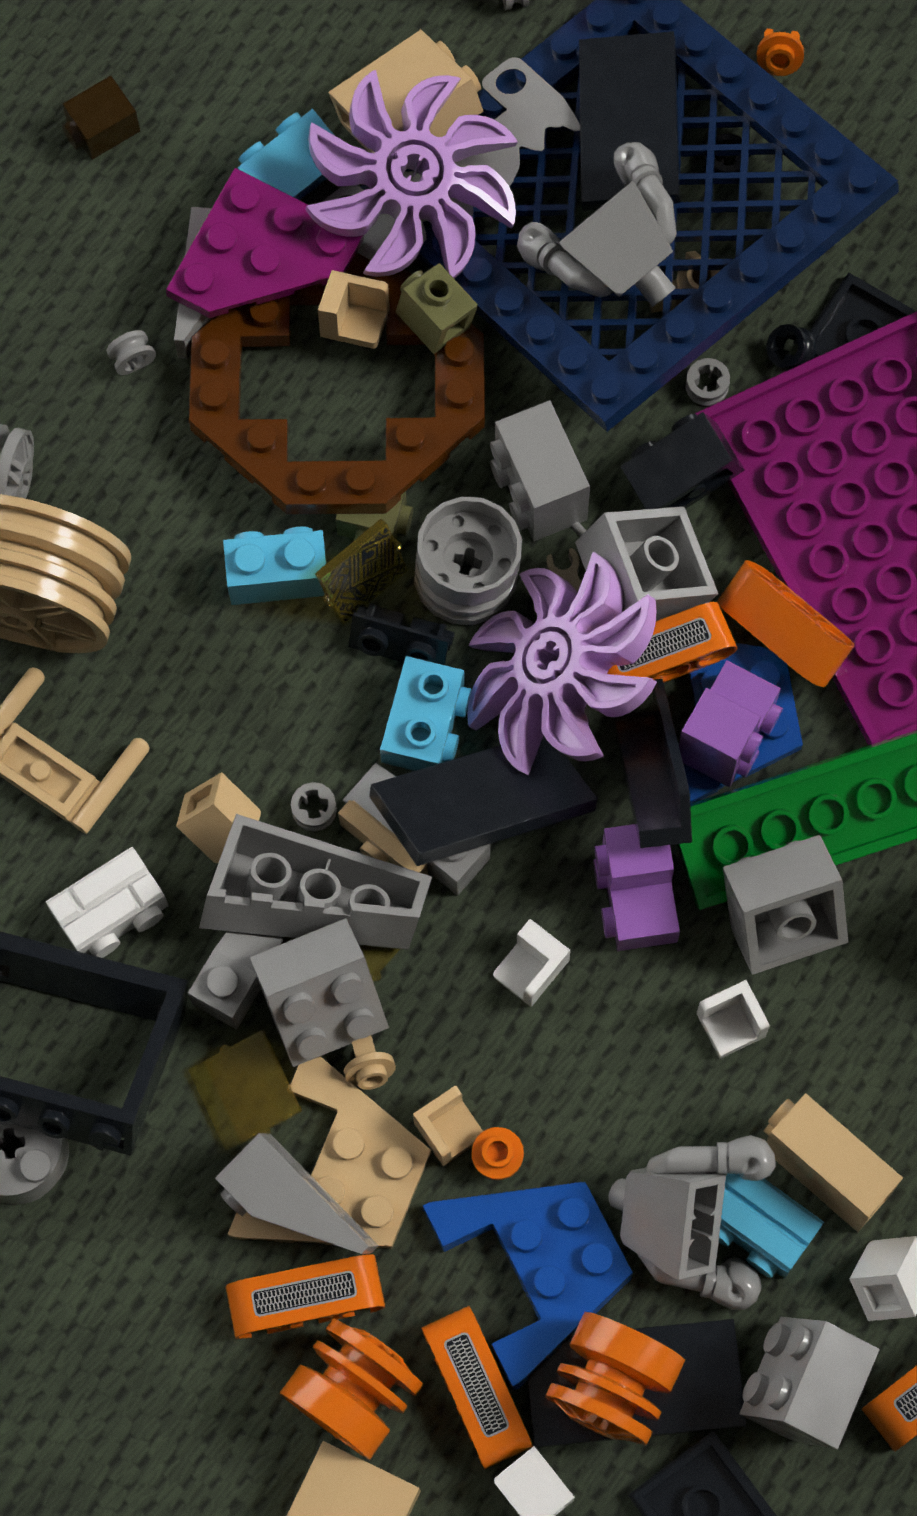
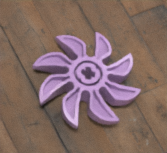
M376 70L366 75L354 92L350 105L349 119L352 134L375 153H369L364 149L352 146L311 122L308 137L309 150L316 167L322 175L336 186L365 184L370 189L353 196L307 205L305 210L309 216L325 230L346 237L365 235L381 214H389L395 220L391 232L365 268L364 275L375 277L388 276L408 267L416 258L423 244L420 219H424L432 225V230L439 242L446 271L453 278L457 277L464 270L472 255L475 245V226L472 216L457 203L451 201L450 198H455L460 202L472 205L510 228L515 223L516 210L514 198L508 184L501 175L488 165L460 167L454 163L469 156L515 147L518 141L514 135L496 120L480 115L459 116L443 137H436L429 131L434 118L460 82L461 78L449 75L435 76L425 79L414 86L408 93L401 109L403 131H398L393 128L392 121L385 109ZM406 169L414 170L413 176L419 173L421 175L419 182L410 181L411 175L406 179L403 176Z
M593 552L578 593L568 581L548 569L534 568L521 572L519 575L534 603L535 612L537 613L536 622L534 623L516 611L501 612L487 620L478 629L469 643V646L475 649L514 653L511 660L489 663L483 669L472 688L467 717L469 727L478 730L500 714L498 733L502 751L510 764L526 775L530 773L543 735L555 749L575 760L592 761L603 757L604 755L589 728L587 716L584 712L585 706L588 704L591 708L607 717L623 716L639 707L651 694L657 681L648 677L607 674L612 666L634 664L643 654L655 628L656 601L655 598L647 594L622 612L623 590L618 574L606 559Z

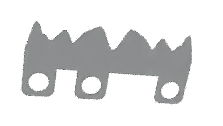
M515 57L509 58L483 78L482 86L507 109L494 120L504 125L518 141L515 147L469 156L454 163L460 167L488 165L501 175L508 186H510L520 167L519 148L521 146L535 151H542L544 149L546 128L564 126L573 131H580V123L561 94L523 60ZM509 69L519 70L526 76L524 88L514 94L502 93L496 87L497 77ZM404 171L403 176L406 179L411 175L410 181L419 182L421 178L419 173L413 176L414 171ZM359 185L341 186L322 202L338 199L344 195H355L364 190ZM450 198L451 201L457 203L470 216L473 215L472 205L460 202L455 198ZM389 214L379 215L375 224L364 235V240L357 252L372 260L391 232L395 223L394 218ZM420 219L422 226L423 242H425L427 240V236L423 222L427 220Z

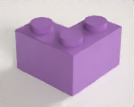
M726 660L711 689L705 688L682 729L679 749L683 763L729 788L737 774L746 778L759 754L758 748L763 740L760 732L762 731L769 735L782 713L783 708L776 705L781 688Z
M635 824L604 828L602 845L595 846L596 859H593L597 889L607 888L610 907L601 908L605 938L615 937L617 951L677 943L680 929L672 888L674 866L670 845L640 848Z

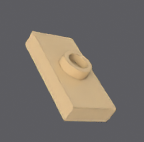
M349 800L338 812L340 825L363 843L359 849L363 855L428 875L427 864L417 866L397 836L354 800Z

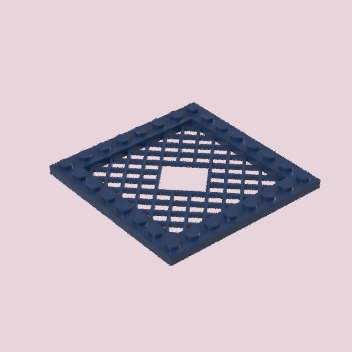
M595 0L521 58V60L561 94L567 104H576L575 117L580 123L579 39L632 35L635 32L647 34L674 31L676 40V71L678 74L677 106L680 185L705 184L704 202H680L673 204L675 223L677 226V213H703V230L677 231L674 241L670 244L673 252L666 257V260L660 262L658 266L662 271H665V275L672 284L674 271H700L699 288L674 289L662 299V319H636L637 301H647V299L635 285L619 297L612 293L600 298L579 290H569L570 287L563 281L561 291H535L537 273L546 272L529 266L526 262H504L505 245H517L519 234H507V226L500 221L498 234H475V245L472 255L464 270L454 278L478 304L476 312L606 432L899 192L898 180L680 0ZM516 69L506 70L496 80L497 89L505 94L517 93L526 84V76L523 72ZM686 74L704 89L685 90ZM578 78L577 92L560 93ZM485 89L477 93L483 108V112L479 114L480 116H486L494 120L507 110ZM710 100L709 117H684L685 101ZM718 100L737 116L717 117ZM564 126L559 128L548 127L545 129L544 149L542 151L519 149L520 160H538L537 177H515L509 186L510 190L511 188H536L534 205H515V216H533V222L541 223L542 216L567 215L566 233H554L560 241L572 232L575 227L581 159L580 131H574L573 148H548L549 132L573 131ZM743 127L742 144L716 145L717 128ZM750 127L769 143L750 144ZM709 128L708 145H682L683 129ZM741 155L740 172L714 173L715 156ZM749 155H775V172H748ZM783 155L802 171H782ZM707 156L706 173L680 174L681 157ZM572 159L570 176H545L546 160ZM406 169L405 171H406V172H411V171H414V170ZM808 182L807 200H781L782 183ZM816 182L822 187L817 192ZM774 183L773 200L747 201V184ZM365 184L360 186L363 190L370 189ZM713 184H739V201H712ZM569 187L568 204L543 205L544 188ZM473 206V222L475 217H491ZM780 211H792L780 221ZM738 212L737 230H711V214ZM746 212H772V229H745ZM424 221L427 240L423 242L416 257L429 269L438 263L445 268L439 242L432 230V225L429 221ZM710 241H736L735 259H709ZM744 241H756L744 251ZM675 242H702L701 259L674 260ZM481 245H497L496 259ZM708 270H720L708 280ZM528 273L527 287L513 274ZM672 300H684L671 310ZM594 301L593 319L567 320L568 302ZM603 301H629L628 319H601ZM544 302H560L559 316ZM627 330L626 348L599 349L600 332ZM635 330H647L634 341ZM576 331H592L591 345Z

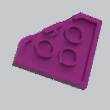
M234 168L166 288V296L208 318L226 314L232 308L256 302V305L293 295L295 290L320 283L324 286L327 285L331 270L346 273L364 240V235L346 237L325 230L306 212L305 209L308 204Z

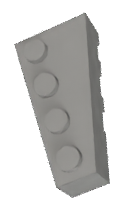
M236 814L207 893L199 928L298 938L346 918L359 945L409 950L432 876Z

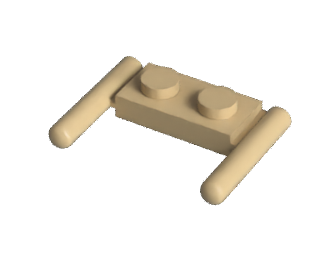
M29 668L0 705V777L66 822H70L84 834H87L147 755L149 745L141 738H134L101 782L98 781L95 776L18 724L13 723L45 680V676L40 669Z

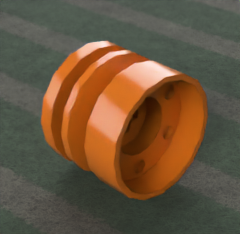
M584 1312L569 1346L588 1361L586 1367L582 1368L560 1363L557 1373L576 1385V1388L573 1390L551 1383L545 1397L559 1406L570 1419L596 1433L614 1440H626L646 1446L652 1431L633 1419V1416L636 1414L658 1421L662 1412L643 1397L645 1389L670 1394L685 1359L669 1347L639 1331L607 1317Z
M333 1318L327 1326L326 1332L343 1347L337 1352L325 1343L317 1340L313 1348L318 1356L328 1365V1368L321 1374L300 1364L281 1390L280 1395L342 1443L370 1460L390 1433L388 1426L375 1413L376 1409L382 1404L393 1411L403 1414L407 1409V1405L390 1391L395 1384L416 1396L423 1383L410 1371L404 1363V1359L379 1339L365 1330L347 1326Z

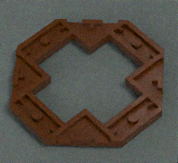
M356 254L346 273L384 281L388 284L390 311L386 320L387 345H425L396 313L402 293L400 287L412 274L408 270L403 269L398 273L388 276L375 277L364 275L363 272L371 260L361 254ZM320 283L295 290L293 295L256 305V302L229 309L228 313L216 316L192 336L189 404L190 430L203 442L208 441L224 455L225 461L251 484L257 483L272 497V502L286 514L387 513L401 500V495L418 480L423 482L450 458V452L466 438L471 440L485 427L484 333L472 323L467 331L449 340L442 349L435 353V417L386 418V460L288 461V419H240L242 347L290 346L291 305H320L326 285L322 286Z

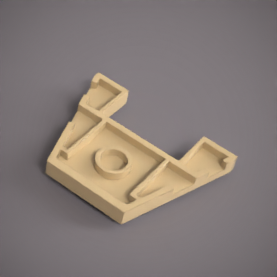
M321 1056L298 1065L288 1089L289 1093L337 1112L311 1176L379 1245L377 1248L392 1249L430 1157L431 1149L353 1083L347 1082L345 1077ZM248 1212L243 1216L236 1213L228 1232L229 1237L239 1240L253 1239L334 1245L253 1217Z

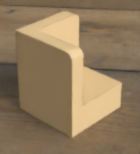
M331 270L318 308L320 337L372 349L376 348L390 311L388 284L384 281Z
M221 772L184 795L176 827L214 863H219L235 815L239 814L259 821L261 811Z
M457 1086L452 1087L413 1113L414 1125L442 1166H445L470 1149L477 1136L483 1132L464 1104L462 1093Z

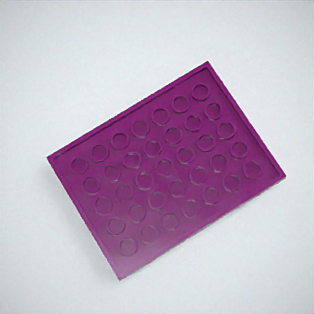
M916 311L695 413L699 415L704 412L718 424L745 471L729 480L728 484L780 581L854 643V648L832 678L868 746L917 730Z

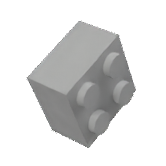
M549 400L496 421L495 441L490 442V448L494 457L490 461V466L500 488L508 486L513 502L509 503V507L518 529L521 531L527 528L534 542L569 528L575 523L586 521L588 519L590 485L551 401Z
M685 507L607 512L575 542L585 570L593 552L606 559L614 567L623 590L622 612L648 594L655 598L656 621L710 602L718 595Z
M820 835L802 841H793L784 847L754 857H745L736 863L722 867L731 929L752 975L848 943L843 881Z
M346 918L250 957L272 1018L293 1067L349 1045L352 1041L366 1038L369 1035L389 1028L365 957Z
M780 1317L778 1323L774 1324L766 1335L763 1346L765 1354L758 1371L750 1376L744 1387L742 1395L744 1403L739 1414L794 1442L838 1449L880 1349L827 1321Z

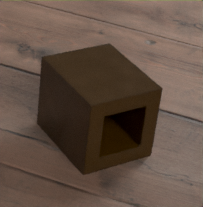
M111 75L62 104L67 120L62 125L66 137L75 150L84 147L92 160L140 132L136 110Z

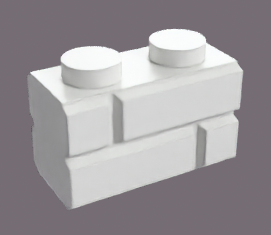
M133 847L46 901L48 908L75 950L101 958L113 952L120 945L118 938L128 931L136 928L138 932H142L158 923L164 916L161 910L169 906L162 890Z

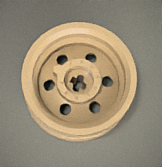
M0 494V639L63 653H90L104 648L110 634L108 626L112 624L117 607L114 599L122 593L125 582L124 574L128 571L131 562V553L127 546L109 531L78 515L37 501Z

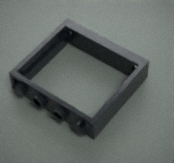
M0 931L1 981L156 1021L122 1108L0 1076V1124H13L39 1131L51 1138H66L92 1145L101 1151L107 1149L131 1156L185 1015L188 980Z

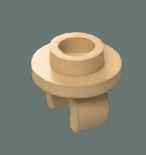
M371 1035L352 1041L355 1058L344 1068L346 1081L364 1090H371L384 1085L396 1069L393 1057L388 1053L376 1052Z

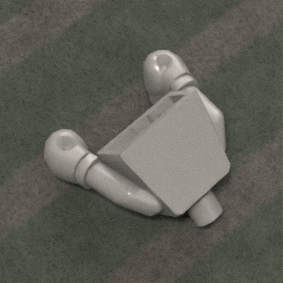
M639 142L625 143L614 152L616 171L623 184L626 185L621 191L561 241L543 224L530 222L520 231L517 248L529 266L557 276L570 288L601 298L612 293L619 297L635 285L653 307L676 288L658 266L660 262L673 252L670 244L677 235L674 206L671 197L662 185L663 180L659 174L658 163L652 151Z
M749 1135L734 1139L728 1143L717 1142V1146H679L651 1157L647 1167L631 1170L627 1178L617 1180L609 1192L610 1205L623 1212L620 1232L623 1244L638 1254V1257L656 1281L666 1285L698 1291L701 1297L710 1298L731 1310H746L757 1301L761 1291V1281L756 1269L745 1263L741 1258L736 1257L729 1258L721 1265H716L726 1175L724 1174H739L742 1179L750 1181L762 1180L770 1176L776 1167L775 1153L765 1139Z

